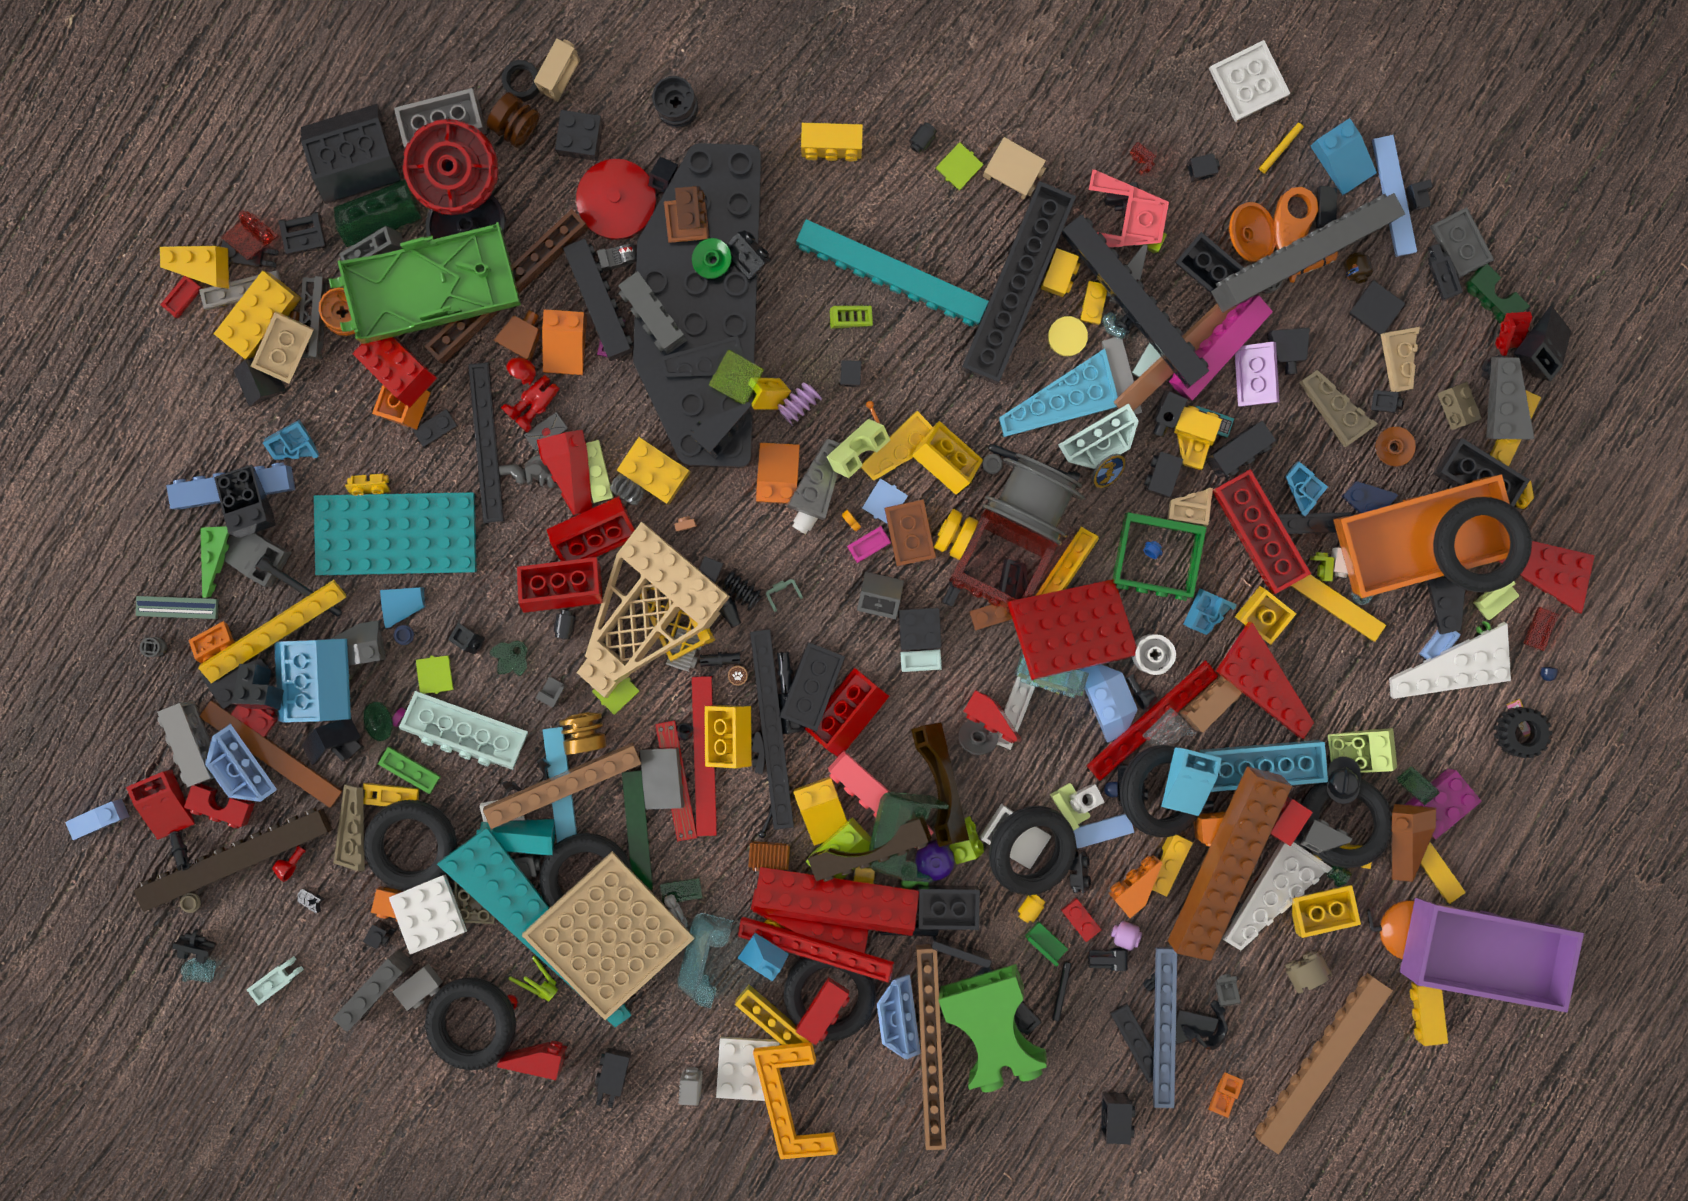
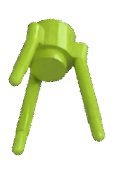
M533 956L532 959L549 982L544 981L541 985H538L528 977H524V980L533 986L531 987L511 976L509 980L549 1002L558 991V988L555 987L557 982L551 978L536 956Z

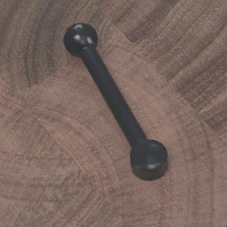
M771 809L762 831L758 833L760 838L766 837V829L772 817Z

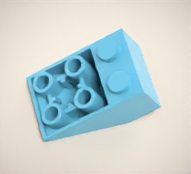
M1175 748L1161 807L1199 816L1218 778L1222 758L1188 749Z

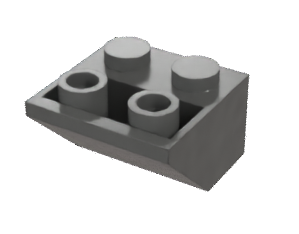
M865 572L857 611L896 619L904 580Z

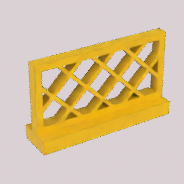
M669 600L666 606L661 605L662 608H665V611L669 609ZM656 601L648 602L652 604L651 608L648 604V613L654 612ZM680 609L675 624H669L674 626L671 636L674 638L677 627L687 630V633L691 631L692 625L696 628L698 623ZM682 614L687 615L690 619L688 628L678 625ZM649 616L653 626H656L657 618ZM706 628L697 634L700 641L694 645L688 644L686 640L681 643L680 652L674 655L671 651L666 652L669 660L672 662L705 644L715 641L710 628ZM661 634L659 639L664 647L670 641L667 643L666 637Z

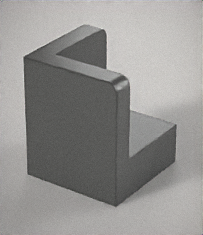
M549 677L543 689L538 692L536 699L554 708L557 706L567 685L553 677Z

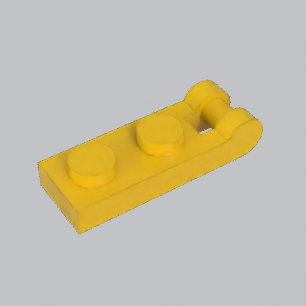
M363 783V790H365L363 804L388 806L402 800L419 801V788ZM373 791L377 792V798L372 797Z

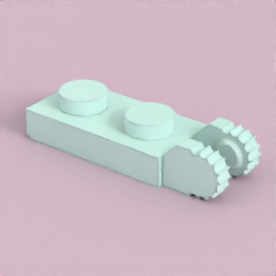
M294 956L284 964L277 966L247 989L258 1006L304 970L302 966L298 967L290 975L285 971L286 967L292 965L297 960Z

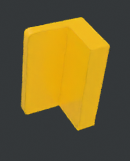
M751 378L748 383L757 394L751 403L753 409L779 410L777 405H783V400L787 399L791 392L780 378Z

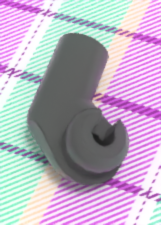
M519 465L499 466L500 475H512L518 484H524L527 481L526 472Z

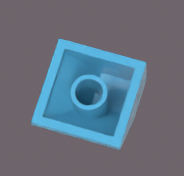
M754 933L738 956V959L773 981L782 969L789 954Z

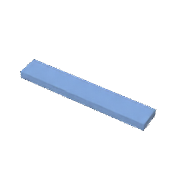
M1394 136L1375 138L1372 140L1382 193L1386 194V196L1395 193L1405 212V215L1389 224L1395 256L1399 257L1416 253L1417 248Z

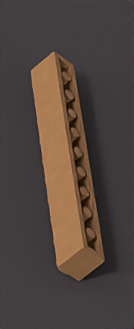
M931 944L916 945L924 1136L926 1150L946 1149L940 1005L938 1001L937 951L932 949Z
M1367 973L1360 978L1356 990L1348 995L1347 1003L1337 1011L1333 1023L1325 1028L1324 1036L1314 1044L1310 1056L1302 1061L1301 1069L1291 1077L1287 1089L1279 1094L1278 1102L1268 1110L1264 1122L1257 1126L1255 1137L1278 1155L1393 990Z

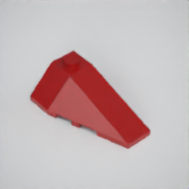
M583 430L564 432L538 439L537 444L541 460L550 470L553 481L557 482L562 491L561 495L572 514H581L592 509L588 453Z

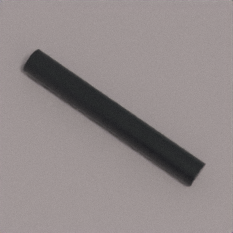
M1064 961L1052 1015V1020L1060 1021L1072 964L1069 961Z

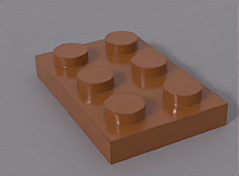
M924 499L884 508L896 566L936 558Z

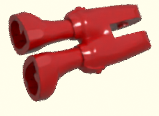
M546 375L537 380L528 390L523 391L521 395L522 400L516 405L504 404L501 407L527 433L532 428L531 422L536 414L545 412L546 407L560 389L556 384H552L542 392L551 381ZM532 404L528 412L523 416H520L521 413L526 409V407Z

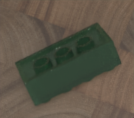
M406 180L333 207L335 226L346 247L355 245L385 226L397 230L400 226L412 224L421 219L417 200L410 191Z

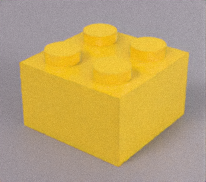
M1259 586L1236 614L1235 618L1245 626L1248 622H1253L1262 639L1271 645L1294 618L1296 613L1266 589Z

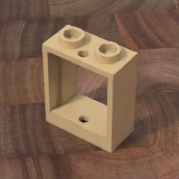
M555 40L534 80L540 93L557 102L580 62L574 44L568 40Z

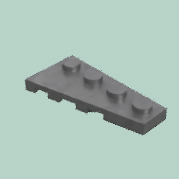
M830 439L824 441L786 507L821 520L826 518L838 474L833 470L827 456L840 443Z

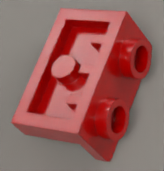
M1531 312L1506 313L1504 321L1500 325L1499 337L1496 338L1495 342L1496 348L1499 349L1502 356H1507L1509 348H1518L1526 338L1532 320Z
M237 705L231 713L232 716L263 737L268 735L278 720V715L275 714L276 711L269 709H247Z

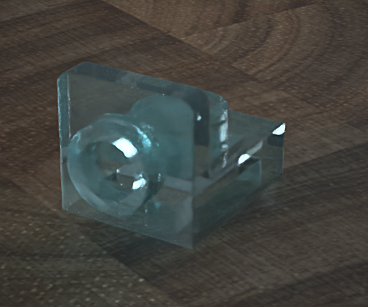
M195 958L189 959L181 968L182 981L212 982L216 961L207 960L206 963L202 964L196 962Z

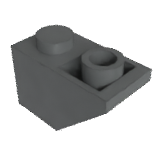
M1318 819L1310 822L1301 845L1317 853H1322L1347 845L1352 841V838L1348 837L1347 832L1341 829L1335 830L1329 827L1327 822Z

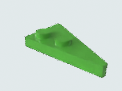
M226 526L201 528L202 597H212V593L215 590L216 584L213 581L216 573L221 572L225 553L229 548V545L226 543L229 536Z

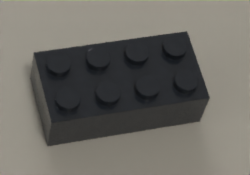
M1463 438L1453 440L1433 473L1453 487L1471 483L1473 480L1502 474L1509 503L1513 507L1530 481L1525 476Z

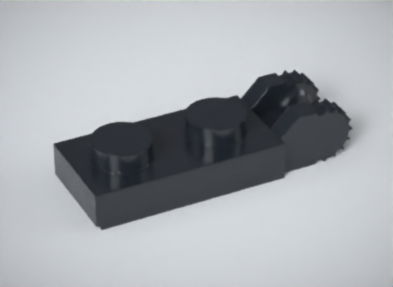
M222 241V247L228 248L229 263L261 268L262 266L276 268L277 263L265 261L263 256L264 254L278 256L279 251L262 246Z

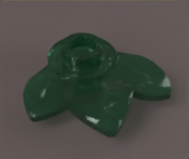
M523 642L499 643L491 649L489 654L499 659L497 665L498 674H508L514 671L518 676H521L526 671L527 661L525 656L527 655V647ZM515 647L521 649L520 654L514 652Z

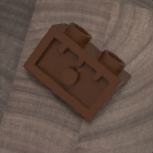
M700 186L675 188L679 230L704 228V223L707 222L706 212L702 209V203L705 202L704 191L701 190Z

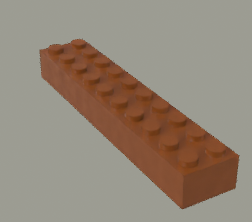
M1246 767L1168 938L1169 944L1177 954L1212 960L1292 788V785L1282 775Z

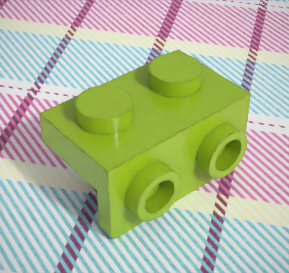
M970 816L964 818L969 840L949 845L954 853L956 864L977 859L984 853L983 843L979 840L975 823L971 820Z

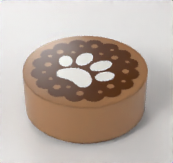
M737 665L729 670L728 679L733 685L739 686L747 681L748 672L743 666Z

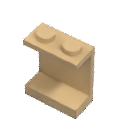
M1004 137L984 171L983 177L988 180L991 177L1021 193V198L1024 200L1027 195H1032L1036 187L1033 184L1036 178L1041 179L1046 168L1043 165L1046 160Z

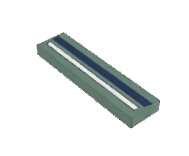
M136 596V616L218 619L219 599Z

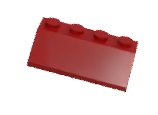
M618 496L546 530L550 544L561 561L598 557L624 545L635 531V527L627 509Z
M854 668L830 697L818 730L814 731L809 728H805V730L824 748L838 757L849 748L890 696Z

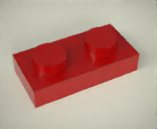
M1077 898L1061 909L1085 942L1101 931L1100 927Z

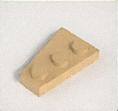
M1420 327L1381 334L1391 392L1413 389L1416 367L1414 356L1418 348L1416 338Z

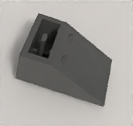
M257 532L241 538L232 535L227 543L229 548L225 553L224 561L260 585L272 587L277 578L269 572L261 573L255 569L256 563L265 555L271 559L273 566L282 571L292 552Z

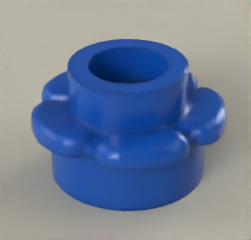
M1155 541L1145 543L1143 551L1150 558L1157 559L1159 555L1163 554L1162 546Z

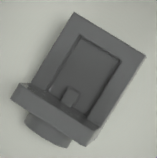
M1230 974L1219 976V979L1216 980L1215 987L1220 1007L1241 1003L1236 984L1237 976L1231 977Z

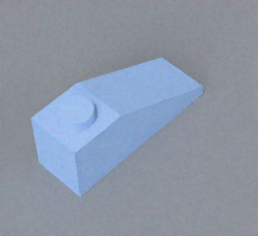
M118 799L90 810L65 823L72 839L75 840L128 818L129 814L123 800Z

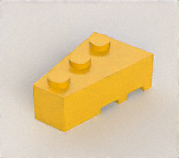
M218 246L160 247L161 268L215 287L229 289L228 248Z

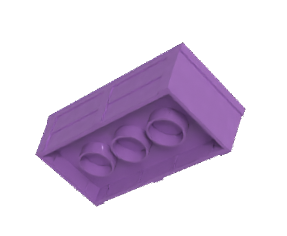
M1415 898L1400 973L1419 986L1568 1013L1584 933L1555 924H1542L1500 916L1480 910L1479 912Z

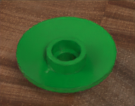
M709 238L703 240L693 251L692 265L700 276L707 279L718 278L730 267L731 251L719 239ZM716 257L717 261L712 264L711 259Z

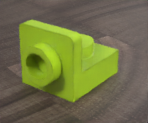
M1316 552V556H1310L1312 561H1321V565H1318L1317 576L1320 577L1319 581H1332L1334 557H1328V553Z

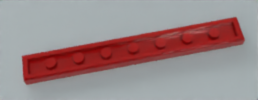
M1207 661L1201 663L1086 765L1087 768L1101 781L1218 677V674Z
M712 676L692 677L697 836H717L715 767L705 766V706H713Z
M742 917L740 920L738 933L740 938L750 940L754 933L783 951L889 983L891 980L894 965L892 961L750 918Z

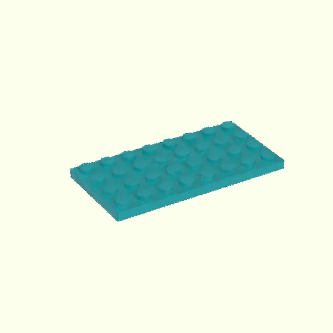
M474 492L366 494L358 496L314 495L315 575L477 572Z

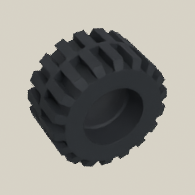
M1524 707L1509 708L1508 712L1504 711L1501 713L1502 718H1497L1498 726L1494 725V730H1497V733L1494 734V738L1499 739L1496 742L1497 745L1501 746V750L1509 755L1521 758H1534V755L1539 756L1542 754L1541 750L1546 751L1548 748L1546 744L1551 743L1549 735H1552V731L1549 728L1552 726L1550 722H1546L1548 718L1545 715H1541V712L1538 710ZM1526 721L1530 726V736L1524 743L1520 744L1516 739L1515 731L1521 722Z

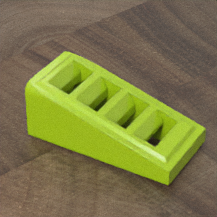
M872 306L831 307V328L873 326ZM861 311H865V321H862ZM845 312H848L849 321H846ZM854 312L857 313V321H854ZM838 313H840V322H838Z

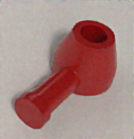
M298 845L289 861L280 859L274 864L272 870L281 881H287L295 872L296 863L302 854L306 852L303 847Z

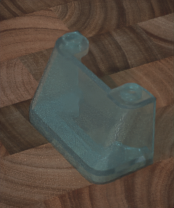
M704 913L695 916L692 922L690 933L695 939L686 946L678 977V987L695 1003L711 1009L717 988L712 987L710 984V976L703 974L710 946L722 947L727 944L734 921Z

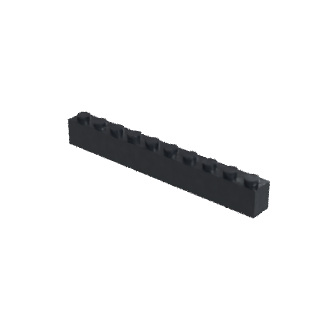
M1081 214L1062 230L1061 235L1187 389L1209 372L1208 363L1202 357L1199 358L1196 355L1195 347L1182 338L1183 333L1177 326L1173 327L1169 322L1170 317L1165 311H1160L1156 306L1158 303L1152 295L1148 296L1144 291L1145 287L1142 282L1133 278L1131 275L1132 271L1128 265H1123L1120 262L1118 253L1106 245L1105 237L1101 233L1097 234L1093 229L1094 224L1088 217L1084 218Z

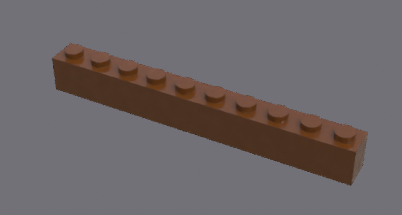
M573 209L564 215L511 265L518 294L564 252L563 247L574 243L589 229ZM501 310L450 322L425 347L439 362L444 364Z

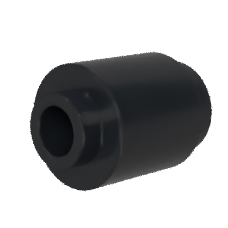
M924 122L910 138V148L918 154L920 152L925 153L936 138L937 130L931 124Z
M561 610V613H556L553 631L556 638L571 639L576 621V616L572 615L573 611Z

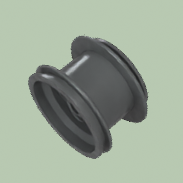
M1016 453L1015 457L1018 461L1004 458L1003 461L1014 469L999 499L986 495L985 499L989 503L988 505L983 504L982 508L1038 537L1061 546L1062 542L1059 539L1060 537L1066 538L1067 534L1057 529V526L1072 497L1086 500L1083 494L1076 491V488L1081 489L1082 484L1058 470L1022 454Z

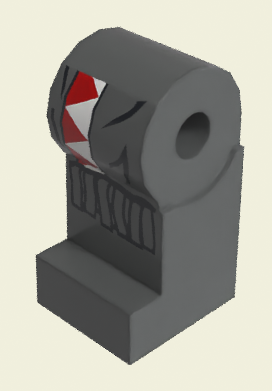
M626 244L607 250H597L603 271L637 262L634 244Z

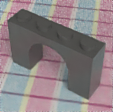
M400 949L397 950L376 970L332 1019L348 1032L369 1012L373 1004L414 962Z

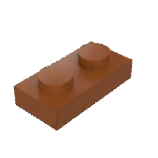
M1005 600L969 611L974 630L1012 619L1008 601Z

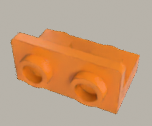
M224 621L189 639L194 658L201 664L235 643L229 626Z

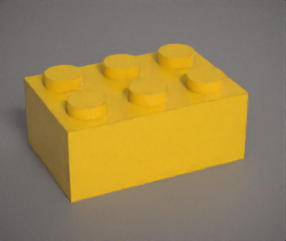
M802 123V157H806L807 160L825 158L828 161H836L837 158H845L846 161L861 159L863 125Z
M638 437L617 469L618 472L668 505L691 473L688 469L640 437Z
M705 706L706 767L742 768L752 766L751 706Z

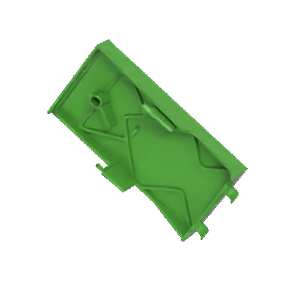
M498 222L495 225L434 240L433 236L406 241L400 243L403 248L401 250L343 261L339 260L338 265L341 276L329 279L331 288H344L352 319L349 322H340L342 332L354 330L356 333L355 338L362 344L521 305L502 228Z

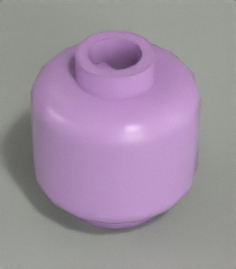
M1122 921L1119 926H1114L1111 936L1114 937L1116 946L1133 950L1134 947L1138 948L1142 932H1140V928L1137 925Z

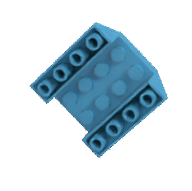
M347 639L278 641L274 643L276 688L284 690L281 708L278 710L279 722H316L351 719Z

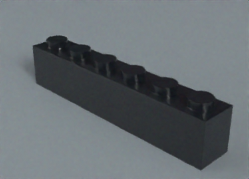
M582 239L563 247L609 361L632 353L630 347L634 345L630 336H625L623 328H626L622 316L617 317L615 310L618 309L615 299H610L608 295L611 289L607 280L603 281L600 274L604 272L600 262L595 263L593 255H596L592 243L588 244L586 239Z

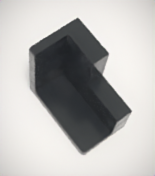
M352 718L339 720L315 728L302 744V747L311 765H315L328 749L359 740L360 734Z

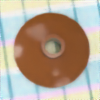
M1390 427L1383 430L1375 443L1378 458L1386 465L1394 467L1408 463L1414 456L1416 449L1414 437L1408 430L1402 427ZM1392 443L1396 445L1395 451L1390 448Z

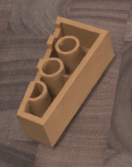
M1219 675L1179 713L1194 730L1204 733L1231 704L1241 697L1242 692Z

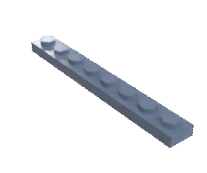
M1156 947L1154 1108H1174L1177 953L1172 947Z

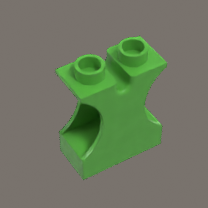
M1016 964L940 987L938 1001L946 1023L953 1024L965 1031L977 1049L978 1059L969 1073V1090L980 1087L982 1092H992L1001 1088L1004 1085L1002 1078L1003 1066L1010 1067L1014 1076H1019L1020 1081L1036 1079L1042 1075V1069L1047 1068L1046 1049L1029 1042L1020 1033L1015 1023V1012L1024 999V985Z

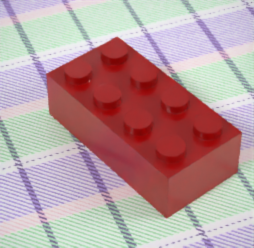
M395 336L370 343H361L352 353L398 400L409 408L437 379Z
M597 557L517 567L518 604L523 613L603 603L601 567Z

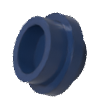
M401 625L395 629L394 639L400 645H408L414 639V631L407 625Z

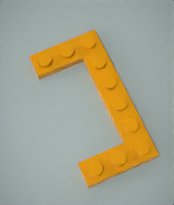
M807 1042L755 1048L753 1055L780 1159L837 1154L839 1149L834 1132L796 1136L779 1069L815 1064L816 1056L813 1044Z

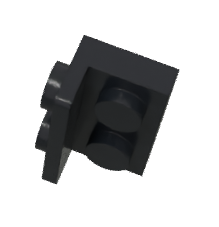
M744 230L738 232L726 245L731 251V260L748 279H751L765 264L770 263L772 260L769 257L768 251L757 244L753 234Z

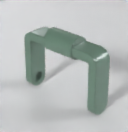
M793 579L786 582L782 580L772 585L773 588L766 592L774 612L777 609L769 594L778 592L793 583L800 599L803 598Z

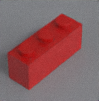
M828 977L798 1023L796 1033L814 1045H817L819 1040L822 1042L828 1034L826 1030L830 1024L833 1025L838 1019L839 1014L837 1012L841 1007L844 1008L849 1002V990Z

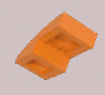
M1225 1072L1215 1090L1208 1110L1229 1118L1234 1100L1238 1099L1244 1080Z

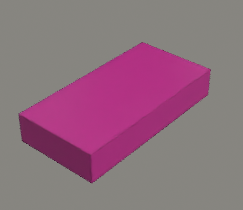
M882 526L847 547L858 563L889 545L891 541Z

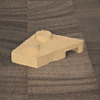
M1213 488L1172 499L1169 503L1167 520L1207 527L1209 524Z

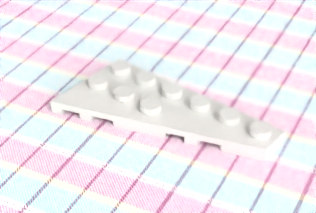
M1503 622L1498 627L1490 631L1486 630L1471 640L1468 639L1441 652L1440 655L1423 661L1424 663L1414 668L1410 667L1390 677L1391 697L1395 699L1511 681L1507 623Z
M1281 841L1222 939L1241 951L1258 936L1260 930L1266 925L1269 926L1279 913L1282 914L1292 905V898L1304 895V891L1312 884L1315 885L1325 872L1328 873L1333 868L1293 842L1289 846Z

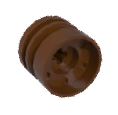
M508 92L493 107L487 120V127L498 136L504 134V139L515 148H518L533 133L538 124L540 114L529 105L522 107V100Z

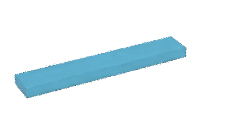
M564 727L543 729L546 760L551 765L548 767L549 778L569 770L568 758L563 745L565 735L561 734V730H564ZM571 794L552 803L557 843L577 834L573 797Z

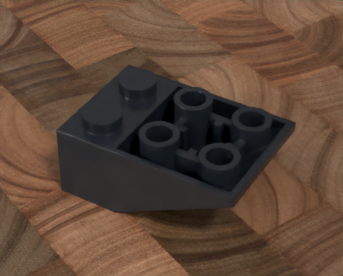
M1550 306L1514 354L1533 377L1551 382L1563 366L1571 330L1554 307Z
M252 464L214 477L229 534L241 538L276 526L272 507Z

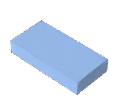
M1437 630L1419 654L1426 660L1432 659L1440 655L1441 652L1451 648L1461 634L1457 631L1439 634Z

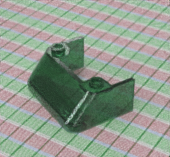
M885 793L879 802L869 851L891 840L905 821L922 815L926 821L930 815L931 808L948 809L949 805L932 795ZM897 853L893 854L889 860L881 863L876 860L871 862L872 865L869 866V868L876 872L904 881L932 882L933 879L919 872L914 862L906 860L907 853L898 856Z

